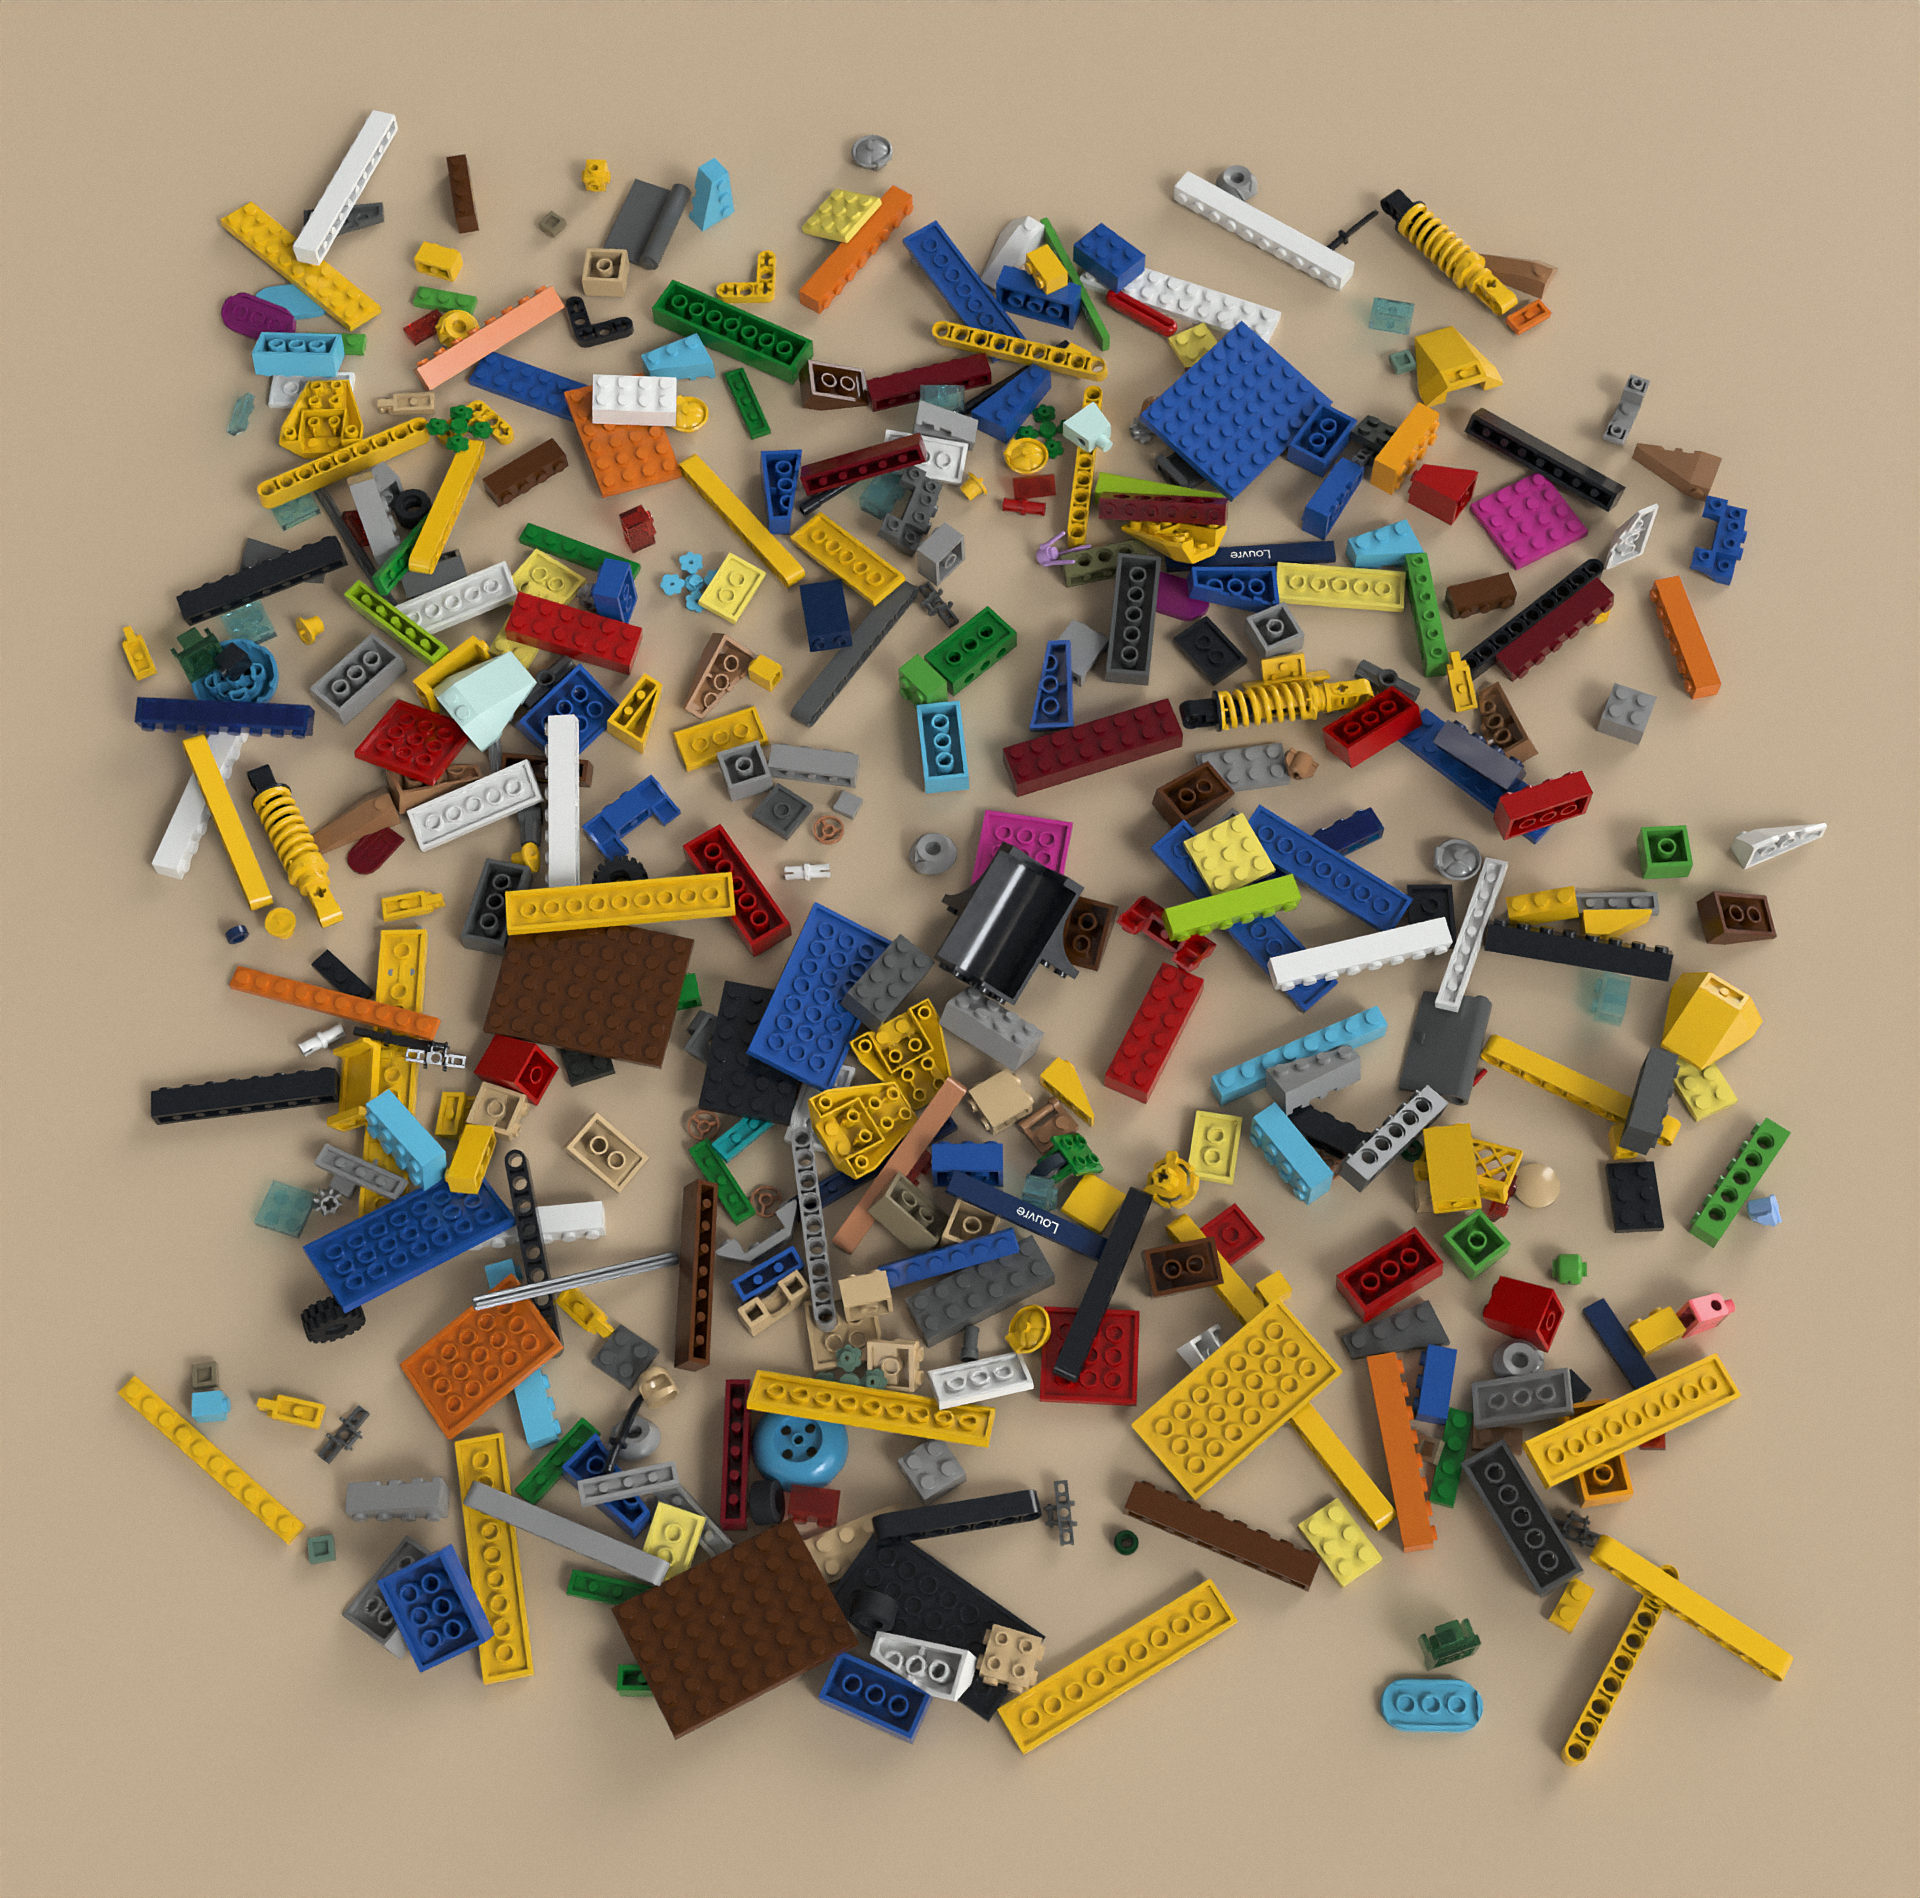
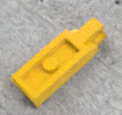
M131 625L122 628L127 638L122 641V646L137 681L157 674L158 672L142 635H135Z
M1459 651L1448 652L1450 664H1446V672L1455 712L1478 708L1469 665H1467L1466 660L1461 661Z
M422 890L382 898L384 922L429 914L434 912V909L445 907L444 896L442 893L432 894Z
M578 1287L564 1290L557 1297L556 1303L586 1332H591L592 1334L598 1332L605 1338L610 1337L615 1331L606 1322L608 1317Z
M280 1394L273 1396L272 1400L259 1397L256 1404L258 1410L267 1412L268 1418L319 1430L326 1410V1406L323 1404Z

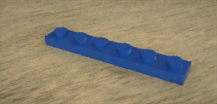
M1012 1227L882 1264L877 1269L880 1271L886 1270L889 1288L891 1289L1015 1254L1020 1251V1247Z

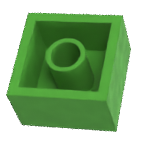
M915 655L898 669L899 692L905 700L909 699L914 704L916 710V705L948 702L947 681L920 655Z
M1687 826L1641 827L1636 840L1643 879L1688 877L1693 861Z
M1479 1208L1443 1236L1440 1246L1472 1281L1505 1256L1509 1251L1511 1243Z

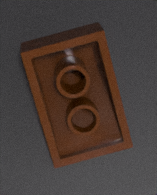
M807 360L799 372L802 408L825 411L868 405L864 369Z
M1207 761L1156 789L1152 805L1172 829L1182 820H1185L1193 828L1230 799L1235 792Z
M1713 891L1696 902L1707 944L1728 945L1777 937L1766 895Z
M1079 896L1067 917L1063 931L1064 950L1072 965L1094 971L1099 970L1119 906Z
M1214 1236L1146 1249L1141 1252L1151 1300L1224 1284Z

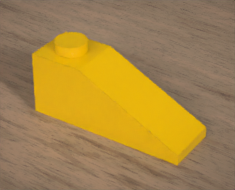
M1652 909L1583 910L1580 917L1581 936L1591 933L1599 935V939L1609 940V937L1616 938L1647 923L1652 914Z
M1058 1056L1040 1074V1085L1092 1127L1095 1115L1075 1071V1067L1068 1060L1063 1061Z

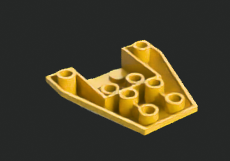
M1453 326L1414 337L1418 393L1425 406L1432 407L1445 403L1447 392L1480 383L1483 391L1503 385L1496 367Z
M349 380L308 381L281 427L279 445L304 459L321 458L363 439L364 425Z
M1130 520L1129 523L1121 526V530L1174 561L1194 564L1216 554L1227 530V525Z
M1711 972L1682 973L1670 990L1660 1046L1673 1054L1679 1055V1058L1702 1071L1750 1040L1763 1021L1749 995Z
M929 998L886 1022L876 1033L868 1031L849 1042L859 1062L882 1083L892 1081L897 1083L913 1111L930 1103L949 1076L952 1077L942 1026L939 1024L940 1017Z
M895 1081L828 1089L807 1100L813 1131L835 1167L855 1180L874 1171L918 1120V1117Z

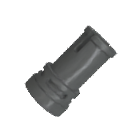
M968 1325L964 1327L963 1346L959 1355L961 1362L967 1363L979 1359L977 1344L980 1329L976 1326Z

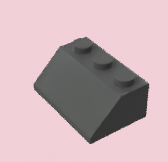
M456 549L441 554L433 574H423L408 570L401 578L407 598L412 597L413 599L467 577L460 551Z

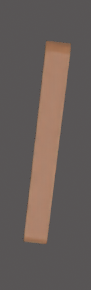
M951 1076L947 1078L831 1241L849 1255L854 1252L876 1221L868 1212L873 1200L898 1171L905 1177L908 1176L933 1141L935 1135L938 1134L969 1090L967 1087Z

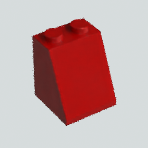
M1423 464L1419 471L1415 470L1410 478L1412 484L1408 489L1410 494L1408 503L1452 526L1472 499L1479 472Z
M495 1034L473 1073L484 1082L525 1094L528 1103L538 1106L559 1067L535 1043Z
M1500 1275L1498 1282L1492 1287V1296L1489 1303L1483 1308V1318L1486 1324L1497 1332L1513 1339L1526 1340L1532 1343L1538 1350L1548 1353L1565 1313L1554 1289Z

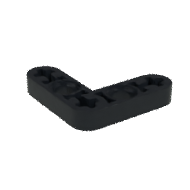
M572 296L566 301L570 322L580 347L589 348L631 336L634 332L633 322L628 317H619L591 325L582 298ZM574 305H577L579 312L575 313ZM579 319L585 320V323L582 325L575 324ZM604 329L610 331L607 335L599 334Z

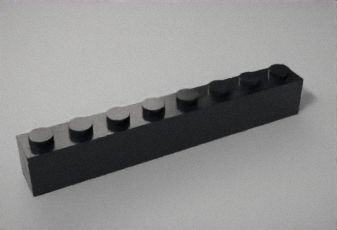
M1482 407L1472 413L1464 431L1607 512L1617 506L1626 488Z
M335 535L326 536L314 544H305L301 549L285 552L275 559L264 560L261 564L254 567H246L239 573L225 575L220 580L205 583L195 590L184 591L181 595L176 596L183 619L189 626H192L348 565V562Z
M1495 918L1494 921L1489 920L1484 946L1485 951L1669 981L1674 955L1667 946L1655 945V948L1646 947V943L1632 941V944L1622 943V939L1609 937V940L1599 939V935L1591 933L1581 936L1576 935L1577 932L1564 929L1563 932L1554 931L1553 927L1540 926L1539 929L1531 927V924L1526 922H1517L1516 925L1510 924L1508 920L1502 918Z
M322 1067L319 1070H299L291 1074L275 1073L273 1076H252L250 1079L243 1080L233 1078L227 1082L217 1083L209 1081L203 1085L185 1084L179 1088L162 1087L159 1090L151 1091V1117L157 1125L337 1103L339 1102L340 1076L335 1068Z

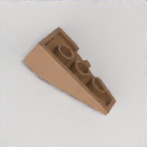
M1479 254L1485 258V268H1488L1492 275L1498 278L1502 284L1539 299L1543 298L1558 270L1557 267L1539 260Z
M1637 443L1632 459L1683 494L1704 502L1707 495H1709L1722 460L1720 457L1703 451L1695 450L1694 453H1685L1681 448H1675L1674 451L1665 450L1662 446Z
M713 633L702 653L683 709L695 717L703 719L719 703V700L727 692H730L740 679H743L749 673V664L752 660L756 659L757 655L728 635Z
M1497 681L1480 691L1481 730L1487 745L1490 747L1492 744L1498 746L1503 750L1507 758L1513 756L1522 763L1537 755L1536 747L1500 683Z
M450 764L437 782L431 786L386 769L392 801L399 815L484 778L477 765Z
M383 787L364 795L312 836L314 843L319 848L318 852L324 854L360 840L368 834L375 833L386 827L390 828L398 825L401 821L387 787Z

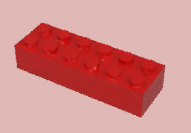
M519 591L505 628L507 640L558 655H567L569 658L629 676L643 638L641 627Z
M721 824L682 845L685 858L697 875L732 872L736 915L726 916V918L753 957L792 936L789 921Z
M1165 962L1161 964L1105 1074V1087L1147 1104L1203 992L1204 979Z

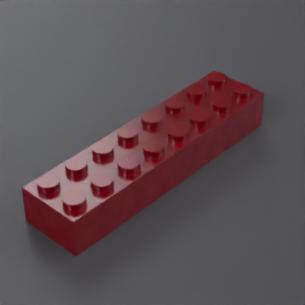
M1166 698L1003 748V762L1016 796L1020 797L1182 747L1183 732L1170 701Z

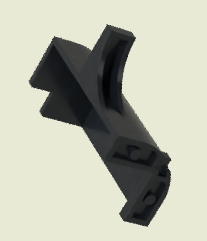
M1003 841L987 869L972 886L959 894H945L941 902L948 906L946 910L958 917L933 958L940 962L938 967L953 974L962 982L980 990L986 996L1003 1005L1006 1002L1015 1005L1039 963L1048 969L1051 965L1055 968L1053 972L1064 979L1066 976L1075 979L1079 971L1074 968L1066 956L1063 946V931L1067 917L1084 887L1071 878L1046 868L1015 846Z

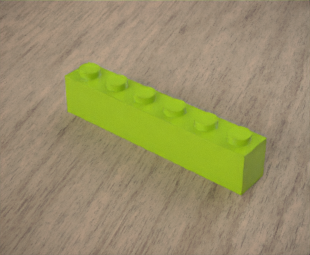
M1100 472L1095 490L1094 504L1099 505V497L1102 492L1223 498V495Z
M360 580L344 594L353 609L429 667L450 653L446 645Z
M1290 874L1166 908L1161 917L1169 940L1181 942L1189 939L1191 935L1199 934V936H1203L1217 928L1225 930L1238 922L1242 924L1252 922L1256 917L1263 916V918H1268L1282 910L1290 912L1297 908L1302 898L1294 876Z

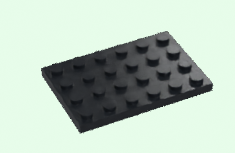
M725 980L698 1109L790 1126L799 1080L746 1054L773 994V989Z

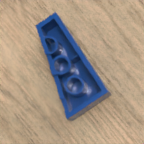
M802 449L761 451L760 473L767 529L771 534H789L801 466Z
M1343 457L1337 464L1333 465L1328 477L1324 479L1322 485L1305 506V511L1301 517V521H1303L1302 531L1322 540L1326 539L1361 483L1365 467H1360L1358 464Z
M1192 567L1187 576L1188 598L1259 613L1280 604L1276 567Z
M1053 640L1047 643L1029 727L1031 732L1061 731L1074 727L1072 649L1070 640Z
M597 1433L561 1467L563 1478L577 1490V1481L606 1475L603 1473V1468L610 1452L605 1448ZM615 1464L612 1473L622 1472L621 1468ZM640 1496L595 1505L633 1540L651 1523L650 1511Z

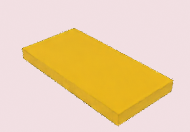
M755 706L673 733L687 772L718 762L717 753L757 740H759L761 747L769 745L768 737Z

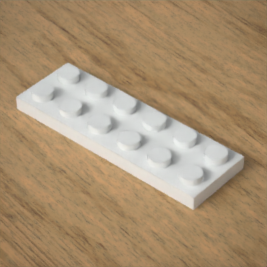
M503 561L394 607L432 635L516 600L518 592L506 561Z
M526 759L407 811L420 849L426 852L542 802L544 799L530 762Z

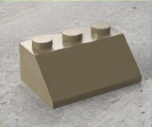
M900 1171L881 1190L868 1209V1212L875 1220L879 1221L893 1236L897 1237L916 1255L927 1252L937 1244L950 1218Z

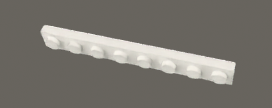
M1488 857L1485 859L1435 1001L1436 1008L1458 1013L1508 869L1507 861Z

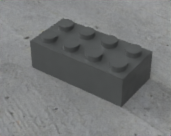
M486 858L460 936L466 949L504 956L510 936L507 933L505 892L530 890L533 876L529 866Z
M899 934L846 993L840 1005L876 1033L928 974L935 962L902 934Z
M1650 1047L1640 1068L1619 1147L1643 1155H1647L1650 1148H1655L1664 1127L1662 1124L1663 1118L1666 1117L1669 1109L1667 1103L1674 1090L1675 1085H1673V1081L1679 1072L1680 1065L1676 1064L1679 1055Z

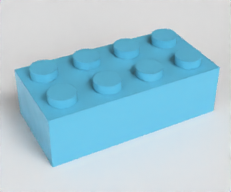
M261 332L252 351L256 375L336 377L345 357L341 334Z
M960 701L916 705L926 794L968 790L969 774Z
M389 1089L366 1103L367 1114L365 1117L368 1121L367 1131L369 1135L381 1142V1147L385 1153L391 1154L395 1158L397 1166L401 1170L405 1169L410 1180L415 1186L419 1185L426 1191L445 1178L447 1169L446 1151Z
M1276 1102L1253 1117L1250 1130L1251 1142L1255 1147L1262 1149L1264 1157L1270 1165H1275L1279 1170L1278 1173L1285 1183L1289 1182L1298 1200H1303L1308 1206L1330 1190L1334 1173Z

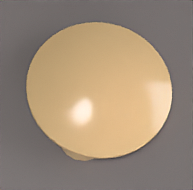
M1530 1163L1522 1166L1515 1173L1512 1181L1515 1195L1530 1209L1550 1205L1556 1200L1560 1192V1182L1556 1173L1548 1166L1539 1163Z

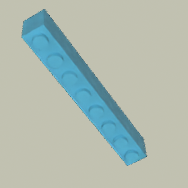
M1374 1006L1211 1077L1210 1088L1221 1107L1265 1088L1267 1068L1317 1055L1321 1052L1335 1050L1343 1046L1350 1045L1355 1049L1385 1036L1388 1024L1378 1006Z
M512 1258L484 1266L490 1290L509 1274L515 1275L519 1283L520 1279H523L520 1265L516 1266ZM541 1367L514 1388L527 1443L531 1450L558 1443V1434L562 1433L559 1420H554L552 1411H556L553 1397H548L547 1389L551 1388L547 1374L543 1375Z

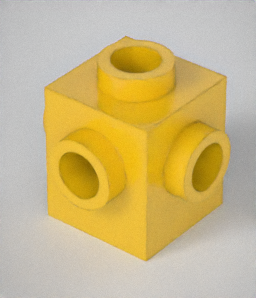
M586 160L585 170H582L581 180L585 182L586 191L606 192L607 183L611 181V173L608 171L606 160Z

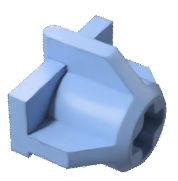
M1774 1194L1769 1195V1197L1750 1200L1747 1203L1748 1215L1752 1221H1756L1764 1226L1771 1225L1772 1227L1782 1222L1779 1214V1205Z

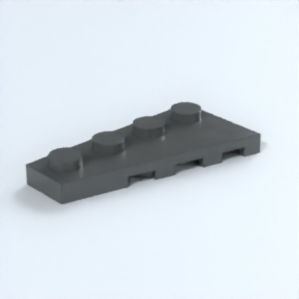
M383 202L354 205L337 236L383 223ZM315 209L304 210V226Z
M248 538L239 572L246 567L257 566L264 560L280 557L283 553L290 550ZM325 574L308 580L305 583L323 584Z
M1429 1300L1345 1334L1341 1338L1351 1360L1391 1352L1401 1353L1405 1352V1350L1418 1348L1419 1350L1426 1349L1428 1344L1436 1346L1450 1344V1340Z

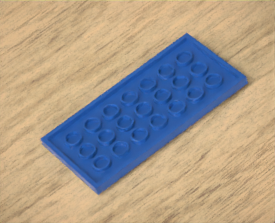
M815 902L802 927L746 1054L821 1092L832 1089L849 1051V1042L854 1039L861 1023L859 1019L840 1005L846 993L888 948L892 941Z
M485 1177L478 1194L450 1192L448 1182L444 1178L426 1191L420 1187L303 1246V1250L343 1312L347 1313L516 1226V1221Z

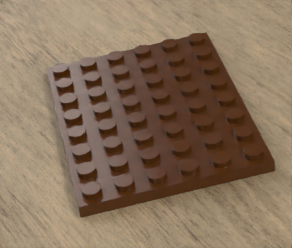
M626 925L510 935L483 1031L488 1034L502 1035L536 1044L662 1069L695 941L691 938Z
M792 1518L662 1582L660 1586L656 1585L611 1608L675 1740L859 1645L855 1634Z

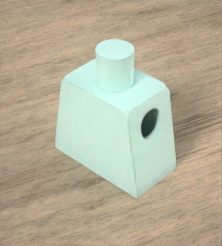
M1094 402L1063 422V436L1086 452H1091L1097 447L1103 452H1107L1113 445L1109 440L1111 425Z

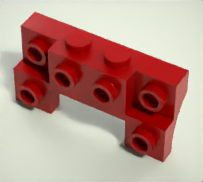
M1145 895L1139 897L1126 912L1119 916L1116 923L1121 925L1125 932L1135 935L1142 931L1147 934L1151 939L1174 953L1171 960L1183 971L1191 972L1197 969L1202 960L1211 956L1217 946L1204 935L1199 936V934L1191 935L1189 939L1181 942L1177 940L1170 941L1161 917L1164 908Z

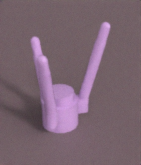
M1062 531L1046 543L1040 544L1036 557L1039 564L1044 567L1074 564L1075 560L1056 559L1069 552L1089 549L1091 545H1082L1058 552L1055 547L1050 545L1065 535V532Z

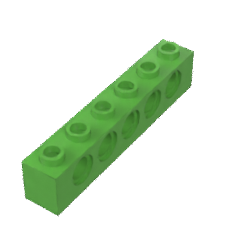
M1427 553L1408 554L1405 556L1403 572H1406L1405 582L1425 678L1445 676L1447 674L1446 664H1449V657Z
M1767 1117L1762 1124L1756 1123L1750 1132L1753 1135L1750 1142L1745 1139L1738 1150L1741 1153L1738 1160L1733 1157L1726 1168L1729 1171L1727 1176L1721 1175L1714 1185L1717 1188L1715 1194L1709 1193L1702 1203L1705 1207L1702 1213L1697 1211L1689 1222L1693 1225L1689 1233L1712 1248L1716 1246L1791 1134V1132ZM1757 1143H1763L1767 1148H1761ZM1745 1160L1752 1161L1755 1166H1749ZM1733 1178H1739L1743 1184H1737ZM1721 1196H1727L1731 1202H1725ZM1709 1214H1715L1719 1220L1711 1219Z

